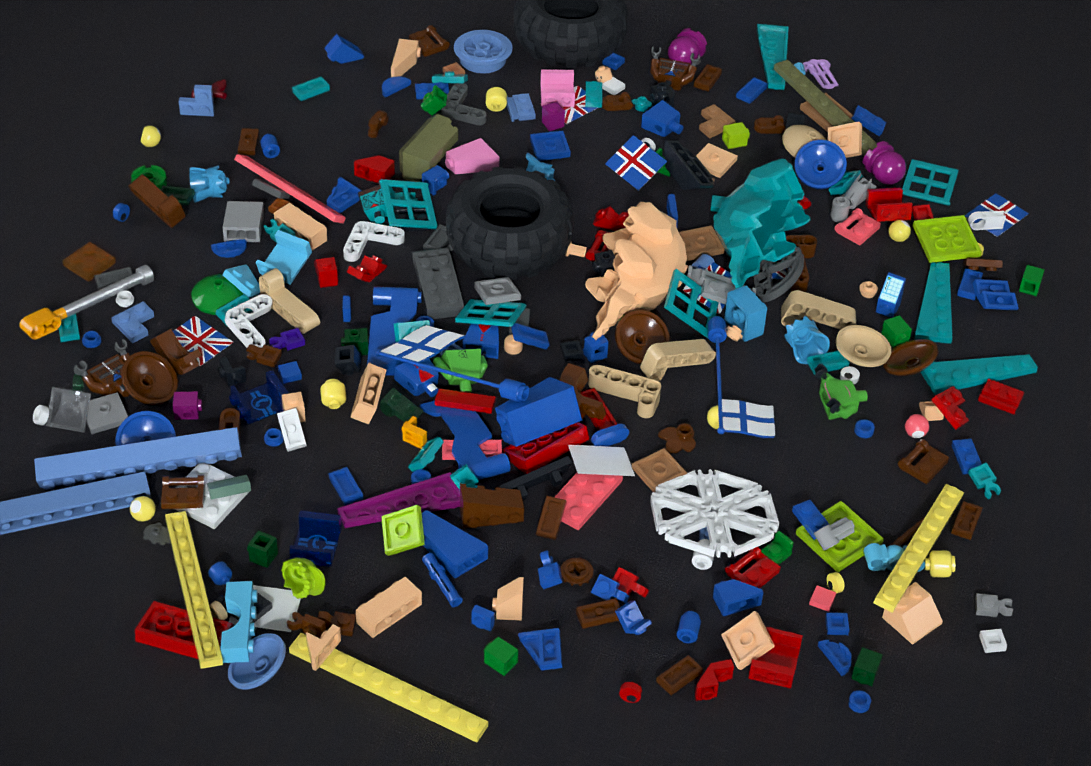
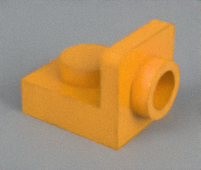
M412 416L402 426L403 441L421 449L427 442V431L417 427V417Z

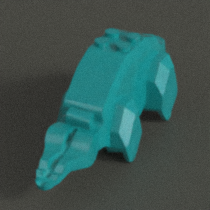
M779 159L751 170L744 184L737 187L724 200L723 204H720L718 213L714 215V229L726 253L731 258L729 269L732 276L731 281L735 285V289L742 287L747 278L759 274L760 262L762 260L776 262L793 253L796 244L786 240L784 231L798 228L810 221V216L806 215L803 207L797 203V200H802L805 194L792 168V164L788 163L786 159Z

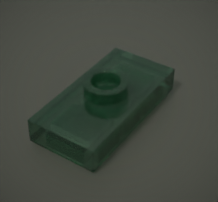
M163 185L160 189L168 197L173 195L182 205H188L195 195L194 189Z

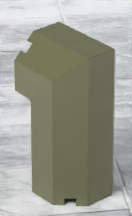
M439 114L429 118L400 149L399 164L403 179L420 182L422 173L435 167L445 156L446 151H449L458 141V129L456 126L453 127L451 125L452 121L450 118Z

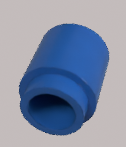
M272 134L264 135L260 141L263 154L267 158H275L280 153L277 138Z
M687 611L680 617L676 635L683 643H693L698 638L701 620L696 612Z

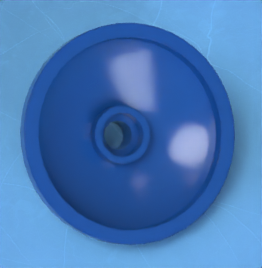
M811 141L798 151L795 158V171L798 178L811 188H830L843 178L846 171L847 161L845 154L838 145L831 141ZM822 167L823 170L819 171L817 168Z
M141 411L130 415L121 423L116 433L115 443L116 446L165 439L176 437V433L170 421L163 415L153 411Z

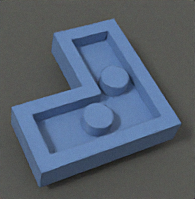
M195 85V98H179L180 115L214 116L212 85Z
M141 302L111 317L112 323L134 343L148 336V330L141 323L153 318L154 312L146 303Z

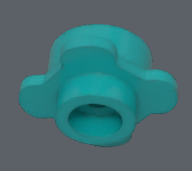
M645 96L632 100V103L635 104V109L640 112L646 111L652 105Z

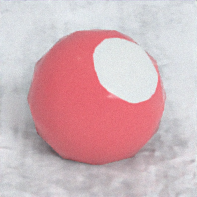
M920 414L910 416L905 423L907 434L913 438L924 437L930 427L927 418Z

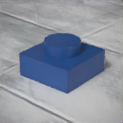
M475 605L472 609L471 624L480 629L491 631L494 627L495 612Z

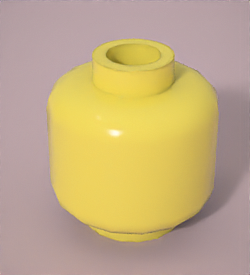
M500 87L490 88L486 92L487 108L494 112L505 109L507 106L506 91Z
M329 379L320 388L321 401L323 405L330 409H338L346 402L345 385L338 379Z
M947 550L931 551L929 558L925 559V570H929L932 577H950L952 572H955V556H951V553Z

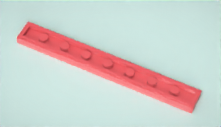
M241 154L236 155L235 161L333 222L344 223L346 218L342 214L250 157Z

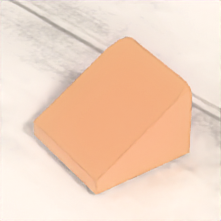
M932 401L919 403L922 415L928 421L943 419L944 415Z

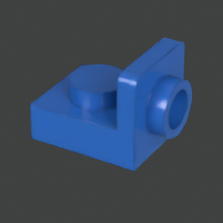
M629 601L615 611L627 634L640 635L647 630L646 627L652 624L650 619L643 618L635 601Z

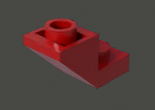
M611 206L606 209H600L595 215L596 218L593 225L618 231L626 228L623 223L629 214L628 212H622L618 215Z
M365 255L360 266L358 265L357 268L349 266L347 273L362 281L370 282L383 272L387 265L382 263L383 259L372 255V257Z
M732 659L714 662L709 665L696 685V701L710 700L717 697L718 682L732 679L734 670Z

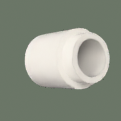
M701 539L698 543L707 546L710 545V540ZM694 551L692 564L698 569L706 570L712 566L714 557Z

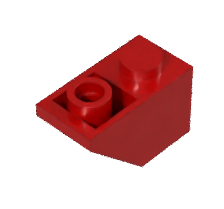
M378 155L354 161V176L380 184V179L390 180L395 174L394 160Z

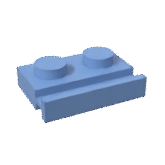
M529 93L512 95L509 98L507 96V109L512 122H514V119H519V121L535 119L536 114Z

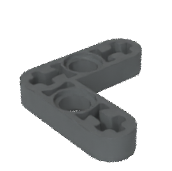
M465 83L454 84L447 94L446 106L441 109V115L474 125L485 124L487 114L484 110L462 105L468 94V86Z

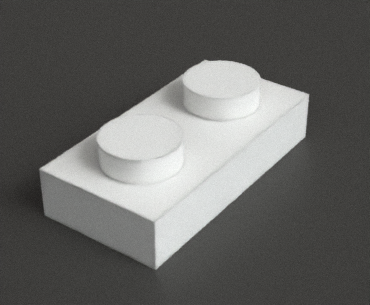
M294 408L277 413L287 451L307 446L297 409Z

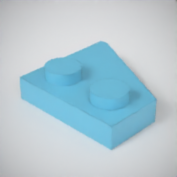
M246 264L224 271L223 276L248 298L260 294L259 283Z

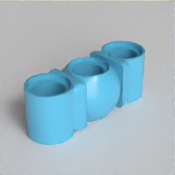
M877 543L867 545L863 552L868 568L872 571H885L886 568L892 571L907 546L904 545L903 548L898 545L886 547L885 544L879 545ZM925 562L922 563L918 572L924 569Z

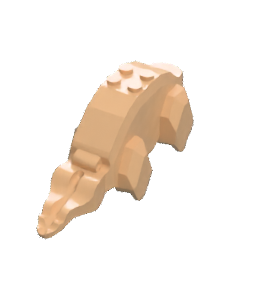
M640 202L636 207H630L628 209L629 216L623 223L626 228L606 233L602 238L607 248L614 253L613 266L615 271L607 269L604 277L588 278L585 283L586 288L596 300L605 302L596 315L598 326L592 335L595 340L604 335L609 330V327L615 325L623 314L626 315L634 310H654L667 297L673 271L677 269L684 274L688 268V265H686L685 243L677 230V220L661 212L650 202ZM680 280L678 283V287H680L682 284Z

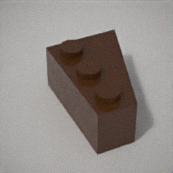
M460 483V514L463 528L524 522V505L520 490L497 487L495 490H488L484 486L479 485L477 488L466 487V484Z

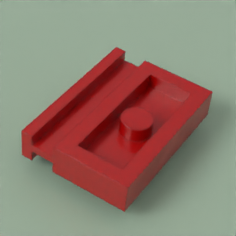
M988 379L978 401L1015 414L1025 392Z

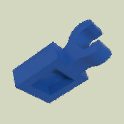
M548 550L541 552L540 557L544 566L538 568L541 587L546 589L563 583L559 564L557 562L554 563L553 557L549 556Z
M602 574L599 575L591 590L593 595L604 600H611L614 597L627 603L630 597L627 593L618 590L620 585L618 582Z

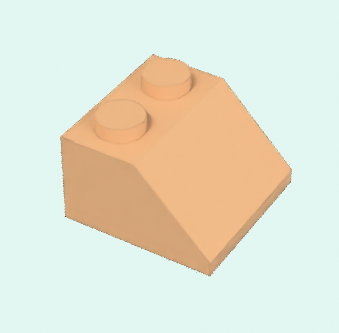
M916 582L907 588L894 612L892 613L884 609L882 616L885 621L912 645L943 622L932 596Z

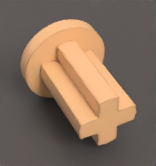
M571 241L565 256L568 257L571 254L585 257L587 247L572 244Z

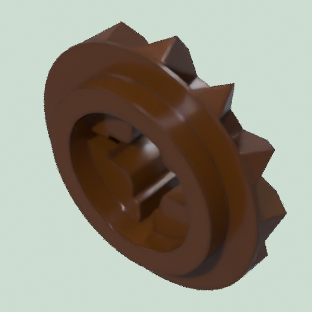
M570 558L563 562L560 567L564 583L569 582L571 586L578 584L581 587L583 583L588 584L589 580L593 578V567L585 559ZM574 568L580 573L579 576L573 573Z

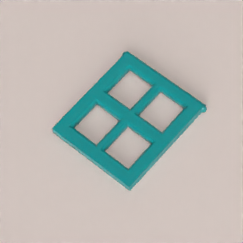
M912 159L902 188L903 195L950 205V198L959 170ZM916 167L930 170L929 179L914 176ZM935 172L950 175L948 183L933 180ZM915 182L926 185L925 192L920 193L909 190L911 183ZM931 186L946 189L944 197L928 195Z
M379 180L389 226L437 228L428 183ZM389 187H401L405 200L391 199ZM408 188L421 189L424 201L410 200ZM393 206L407 207L409 219H396ZM412 207L426 208L428 221L415 220Z
M675 269L670 281L664 308L708 338V322L712 317L716 316L719 302L705 298L711 302L709 312L696 304L698 295H701L702 287ZM679 280L692 289L690 299L677 290ZM675 295L688 303L686 313L673 305ZM695 309L708 318L706 328L693 319Z
M470 299L455 320L457 323L512 327L527 305L525 303L512 302L485 305L483 300ZM475 306L491 307L489 310L473 309ZM499 308L515 309L514 312H506V311H498V310H499ZM469 314L485 315L483 318L467 317ZM493 316L510 317L508 320L492 319Z

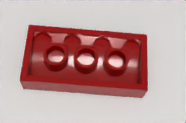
M577 422L520 446L509 445L502 449V453H505L509 461L518 469L528 474L570 451L568 445H580L589 440L587 426Z
M153 601L135 628V641L198 659L187 610ZM212 617L219 647L221 648L222 632L232 628L233 623Z

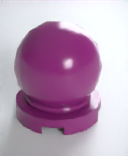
M691 28L683 29L668 47L669 59L687 62L691 65L690 56L692 53H694V60H696L699 55L701 57L706 52L707 41L699 31L694 32L690 30Z
M882 141L877 143L876 145L878 146L872 151L870 149L867 151L862 162L865 168L873 173L879 182L888 185L895 184L905 175V160L899 153L894 151V148L888 142Z

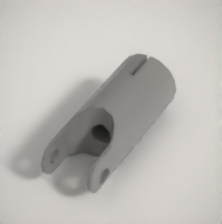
M861 173L844 196L851 202L849 209H854L871 185L872 179L865 185L858 182Z

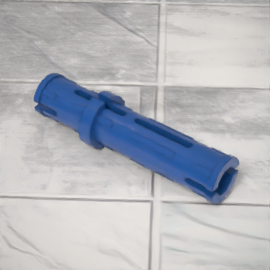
M433 553L426 554L422 561L428 568L431 579L436 581L451 607H457L462 603L463 599L446 575L444 566L439 564Z

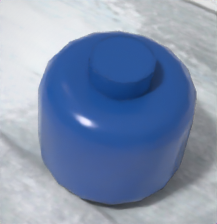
M217 562L211 566L208 575L216 585H223L230 581L232 571L225 562Z

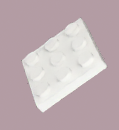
M199 463L186 477L205 476L203 508L175 510L179 512L186 511L187 516L215 529L249 492L211 500L207 483L233 478L234 476L209 464ZM197 485L177 486L176 488H194Z

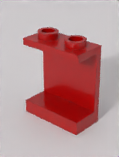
M902 188L867 189L866 206L876 222L911 220L912 202L902 203Z
M766 627L775 647L758 659H752L748 679L791 689L803 635Z

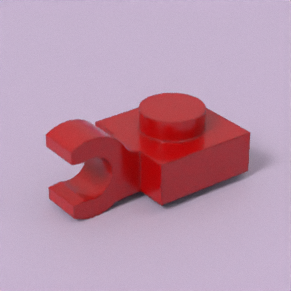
M621 567L618 568L612 579L620 584L618 590L627 593V595L634 591L646 598L649 592L647 588L636 583L639 579L638 576Z

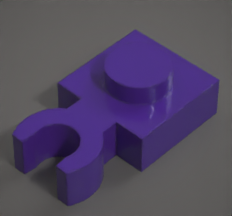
M298 328L280 333L281 337H271L269 339L270 346L273 345L274 348L281 350L286 347L288 351L305 345V339Z

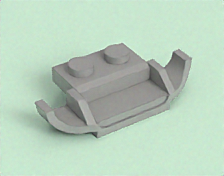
M692 266L688 267L687 277L702 287L701 296L726 305L728 292L735 290V285L731 279L705 269H692ZM750 288L756 294V288Z

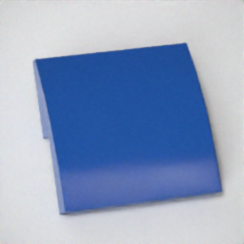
M975 279L972 282L977 299L984 309H1019L1015 293H1010L1008 281Z

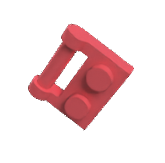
M856 208L847 219L835 226V231L852 242L861 245L880 229L881 223L876 222L873 218L863 214L861 209ZM855 220L859 221L850 230L847 229V227L850 224H852Z

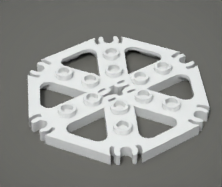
M709 469L708 474H703L701 470H698V475H696L694 470L686 475L659 484L656 487V493H652L650 500L656 532L659 530V535L665 533V540H669V543L714 557V552H716L717 557H720V552H725L728 557H731L733 552L735 557L771 541L774 538V532L776 533L778 530L779 521L771 493L768 495L769 491L761 492L762 486L758 485V483L714 470L713 475L711 469ZM725 484L741 490L722 498L719 485ZM687 485H695L698 489L699 497L677 491V489ZM754 506H761L765 509L767 519L743 511ZM667 507L685 514L670 520H663L661 509ZM707 527L710 545L703 546L698 542L689 539L685 540L683 537ZM730 528L754 535L756 538L737 545L732 540Z

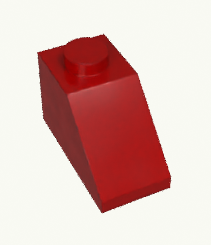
M334 257L315 260L314 265L320 288L337 286L338 275Z

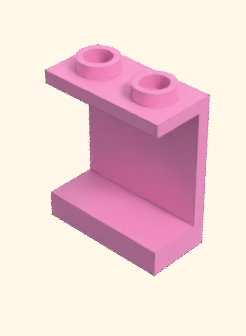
M541 70V107L554 102H558L561 107H574V70Z

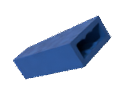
M428 510L421 513L425 541L423 546L429 553L435 555L436 560L454 578L459 577L488 559V545Z

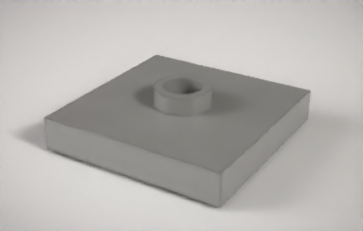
M509 277L475 282V289L485 305L521 300L520 292Z
M118 392L80 403V408L91 434L118 427L128 417Z

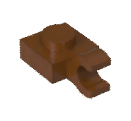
M249 344L246 349L249 352L247 355L248 359H257V363L273 368L282 355L281 349L267 345L259 348Z
M319 611L318 619L325 621V628H330L334 624L340 627L341 635L353 636L356 614L335 611V615L332 616L328 612Z
M293 612L292 618L296 622L287 621L288 629H303L304 634L308 632L319 639L322 633L326 631L325 621L308 614L302 616L300 613Z

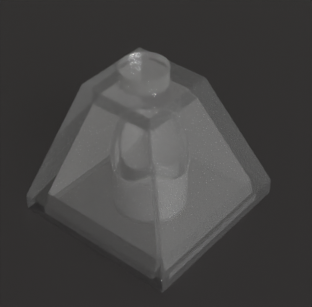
M52 387L49 417L46 426L84 433L91 393L63 387Z

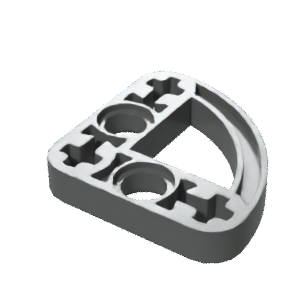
M796 247L793 253L780 259L782 261L778 264L767 260L760 262L759 274L754 275L753 278L756 294L761 302H769L788 291L798 280L804 267V255L799 247ZM792 266L789 273L778 284L773 286L771 274ZM767 278L765 282L759 283L762 279Z

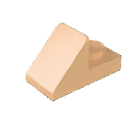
M333 624L328 631L326 630L322 633L320 639L306 632L307 648L313 670L316 671L341 642L340 627Z

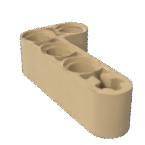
M277 268L259 277L260 295L266 294L272 299L271 308L292 326L298 328L302 334L320 324L318 315L284 287L283 275Z
M799 290L792 291L781 307V323L785 327L804 316H807L809 320H814L837 329L856 325V311L854 308Z
M705 339L656 343L648 348L640 368L647 378L660 381L664 377L667 368L707 364L715 358L716 352Z
M594 365L589 369L588 385L591 389L595 388L599 392L637 401V413L642 418H650L654 415L660 401L661 384L659 381L601 365Z

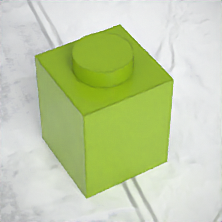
M743 122L723 126L722 140L728 149L747 146L750 133Z

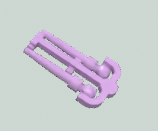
M811 59L803 63L805 71L808 69L823 89H832L838 86L837 81L829 70L831 64L827 60ZM826 73L834 84H830L825 76Z

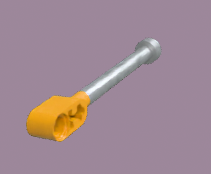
M143 265L136 269L135 274L53 312L49 308H42L25 316L20 322V328L32 339H39L56 331L61 325V320L140 283L146 285L153 282V272L149 266Z

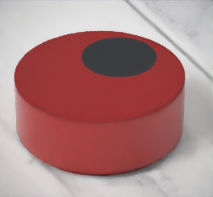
M625 682L621 685L619 695L624 701L635 703L641 699L642 688L634 682Z

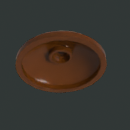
M634 310L627 313L616 326L615 339L619 350L627 359L637 364L642 363L651 345L670 342L669 332L665 323L657 315L646 310Z
M927 339L905 342L891 350V355L888 361L883 364L886 372L896 376H909L920 373L935 361L938 355V347L935 342Z
M148 351L134 353L128 357L122 366L121 378L125 389L133 398L144 404H163L170 400L177 390L178 380L174 368L165 358L156 353Z

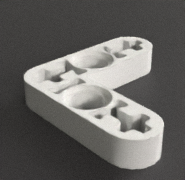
M365 221L357 222L344 246V259L349 262L357 261L368 240L400 245L405 241V232L397 227ZM354 240H361V242H359V243H355V242H353V241H354Z
M266 294L258 295L228 310L226 313V325L246 348L249 344L259 348L265 345L264 337L249 321L270 311L272 306L271 297ZM249 308L253 310V313H246L244 309ZM243 328L248 329L250 333L244 334L240 330Z

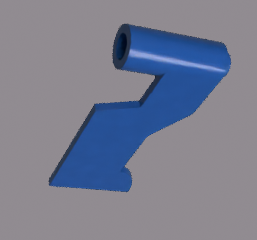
M373 288V305L391 306L389 312L371 316L367 365L370 363L386 369L385 375L394 376L395 367L403 362L384 356L377 357L375 352L378 349L383 350L397 343L395 341L394 323L410 322L416 315L418 303H422V292H418V288Z
M435 401L420 404V408L425 413L436 417L441 416L454 434L452 455L458 462L457 470L467 464L478 480L510 471V462L505 453L486 457L480 449L479 445L491 439L492 434L476 411L436 406Z

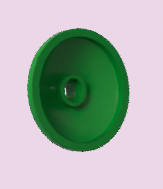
M214 274L200 280L194 286L191 296L193 304L197 309L207 314L216 315L217 309L242 296L244 293L226 279L223 274Z

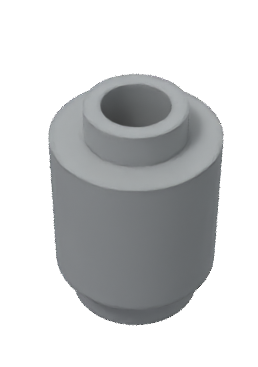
M840 196L833 199L830 215L836 223H842L848 217L850 201L847 198Z

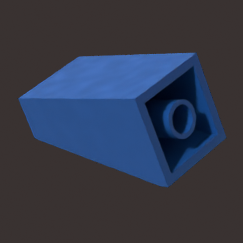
M552 377L529 388V396L526 401L508 400L495 408L497 413L496 419L502 431V439L504 442L515 447L582 420L574 387Z

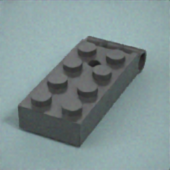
M449 248L412 252L413 265L420 292H422L426 316L432 319L457 316L464 308V303Z

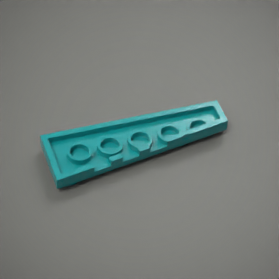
M757 24V35L768 88L784 90L785 80L774 70V64L787 60L789 27Z
M931 262L914 340L927 339L933 342L950 344L952 342L949 263Z
M1027 354L933 362L929 367L921 371V374L934 395L952 386L959 390L986 384L988 379L1000 381L1036 373L1038 366L1031 356Z

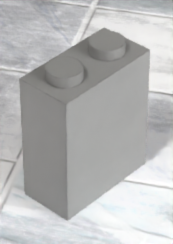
M227 201L223 222L224 241L245 239L247 242H260L264 220L263 202Z

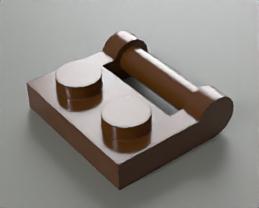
M429 25L425 30L409 35V40H417L419 42L421 54L424 57L447 50L450 46V43L436 32V28L433 25ZM430 36H432L439 44H435L430 38Z
M921 439L916 443V447L898 462V466L901 470L928 484L948 463L949 457L929 446L926 440ZM921 452L926 454L915 466L911 464Z
M204 475L179 478L163 476L162 509L203 508ZM197 485L194 488H170V486Z

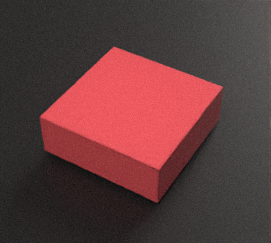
M816 586L809 605L829 612L837 592Z

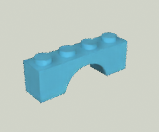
M252 581L226 582L225 601L227 612L238 616L240 619L234 627L222 632L220 649L223 663L249 662L250 653H254V640H251V636H255V623H252V621L257 616L254 603L258 602V592L253 589Z

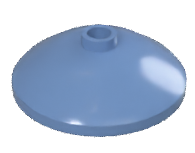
M267 633L251 639L254 640V653H250L249 662L230 663L228 678L236 688L246 690L259 687L278 672L283 664L286 653V645L278 635Z

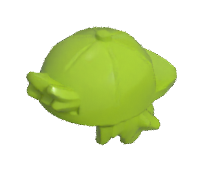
M293 558L283 562L281 571L285 579L284 587L290 588L294 597L303 599L307 598V595L317 596L322 594L325 588V577L311 560Z

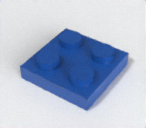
M563 131L530 134V142L538 161L570 157L571 151Z

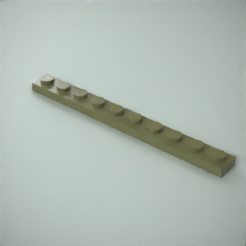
M789 60L774 64V70L833 126L854 123ZM862 130V154L865 156L869 149L872 151L878 145Z

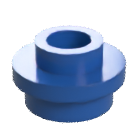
M88 331L82 338V344L87 348H95L102 341L101 336L96 331Z
M277 428L267 430L264 435V442L268 446H279L284 441L282 432Z

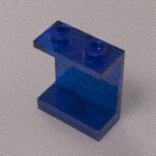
M271 370L266 372V384L240 394L234 385L230 386L231 395H229V399L233 406L236 405L240 417L244 418L248 424L283 411L282 395L289 393L274 371Z
M300 510L299 530L295 545H290V559L305 558L311 560L315 565L332 567L342 529L341 515Z

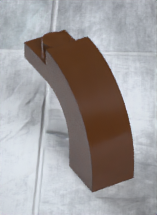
M172 329L150 340L157 354L165 358L177 374L183 375L200 366L196 359L202 356L200 350L187 351L179 343Z
M568 363L562 372L560 381L574 387L582 419L585 415H588L591 418L603 420L606 415L603 403L581 395L582 389L588 382L585 368Z

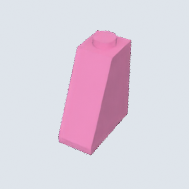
M479 138L446 151L445 164L454 174L478 173L480 171L489 172L492 171V168L499 167V156Z

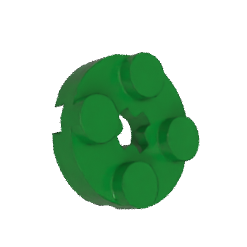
M151 165V168H145V166L138 167L131 175V183L143 174L159 189L167 185L164 169L156 165Z

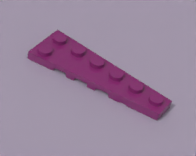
M451 472L337 508L338 515L344 527L349 528L381 522V516L415 505L421 507V513L426 510L434 512L450 508L455 509L460 507V490L451 479Z

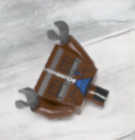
M654 46L652 47L651 55L653 59H651L650 72L654 80L658 81V83H667L677 91L693 81L697 69L696 65L701 62L700 55L698 59L694 60L695 55L694 53L691 54V65L687 62L660 58L659 60L661 48L659 47V52L655 53L653 51Z
M122 339L123 348H120L117 342L115 343V350L121 353V356L116 354L87 370V372L85 361H80L79 363L82 369H79L77 365L74 366V373L82 375V380L91 392L105 396L117 392L123 397L130 395L125 389L121 378L122 366L130 357V354L126 352V340Z

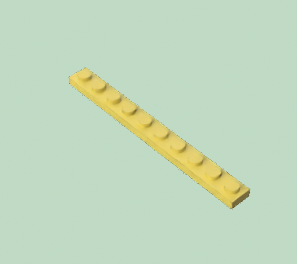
M948 484L944 486L877 594L874 604L892 613L894 612L962 499L963 491Z
M186 511L165 514L200 668L223 665Z
M300 633L289 647V653L311 663L306 635ZM334 649L320 666V668L472 741L478 742L488 727V721L337 649Z

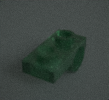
M392 388L380 402V409L386 416L393 417L396 415L403 422L409 421L412 416L418 419L423 413V410L395 388Z

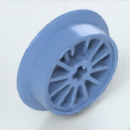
M474 30L464 33L457 38L454 43V51L460 58L462 66L467 70L476 73H491L505 65L506 59L512 53V43L501 33L491 30Z

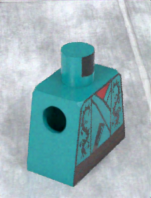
M379 184L358 192L362 208L369 220L375 221L377 224L383 223L387 212L381 185ZM389 187L391 199H395V191L392 187Z

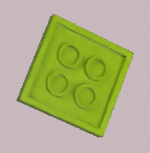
M964 215L913 222V228L929 263L981 256L982 251Z
M842 501L821 513L830 525L845 517L852 520L855 525V532L841 539L836 545L824 551L818 540L813 539L803 525L796 529V535L836 572H840L863 557V551L867 545L872 543L881 545L884 539Z

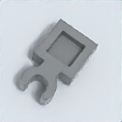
M976 593V615L997 617L998 613L1004 616L1012 615L1013 608H1007L1012 605L1011 599L1006 598L1000 601L997 595Z

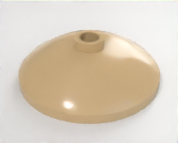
M793 125L785 130L782 140L787 151L796 158L798 151L805 144L814 140H826V138L812 127Z
M851 325L842 328L837 334V349L845 359L858 366L877 367L886 363L891 355V346L888 340L872 328Z

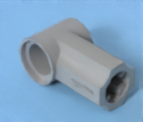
M845 517L832 525L828 524L814 532V535L825 551L839 543L841 539L854 533L855 525L852 520Z

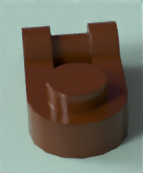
M623 92L621 95H608L602 99V107L608 111L630 110L633 107V103L628 92Z
M378 110L369 120L368 136L370 138H376L378 131L387 124L388 116L385 111Z
M777 115L774 118H758L755 120L754 130L762 134L783 133L785 131L783 117Z
M234 408L223 410L220 415L219 430L237 427L240 438L241 420L239 411Z

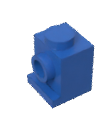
M438 165L422 173V182L429 184V192L433 196L436 195L437 190L447 185L449 173Z
M592 332L590 336L584 339V348L582 350L590 363L607 358L608 340L604 335L595 340L592 337L594 332Z

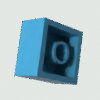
M747 285L728 292L724 318L731 327L735 325L742 330L741 335L744 342L763 335L767 313L765 303L761 302L755 292L751 291Z

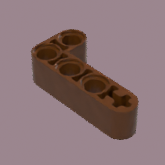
M143 174L128 185L133 194L169 227L173 228L186 217L179 201L173 195L166 196Z
M812 235L786 236L788 242L796 244V247L801 249L804 258L814 257L817 246L816 237ZM805 259L802 273L790 288L791 292L799 290L807 293L809 274ZM790 266L789 268H786V273H787V274L789 273V271H790V269L792 268V266Z

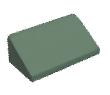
M247 475L207 483L211 500L251 491Z

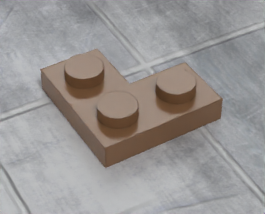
M713 104L702 109L701 116L708 121L700 124L699 130L707 137L712 138L723 132L724 125L735 124L736 121Z

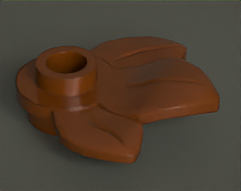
M680 424L677 428L667 427L658 434V437L667 441L666 450L668 453H677L682 449L691 452L695 448L694 430L689 424Z

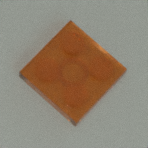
M88 242L63 260V265L88 282L94 278V275L101 274L116 263L115 257L91 242Z

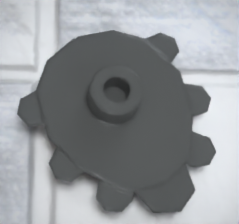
M160 522L145 528L144 540L151 541L153 545L160 543L161 546H164L165 543H171L167 527L161 526Z

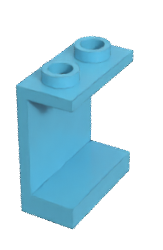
M278 230L275 234L277 245L265 262L257 260L256 264L261 275L277 268L283 275L284 283L291 285L311 255L312 250L309 241Z

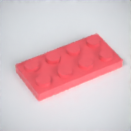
M576 473L555 496V498L567 501L562 522L579 531L623 481V476Z

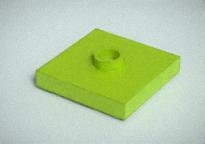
M419 505L381 516L386 555H394L425 545L421 507Z

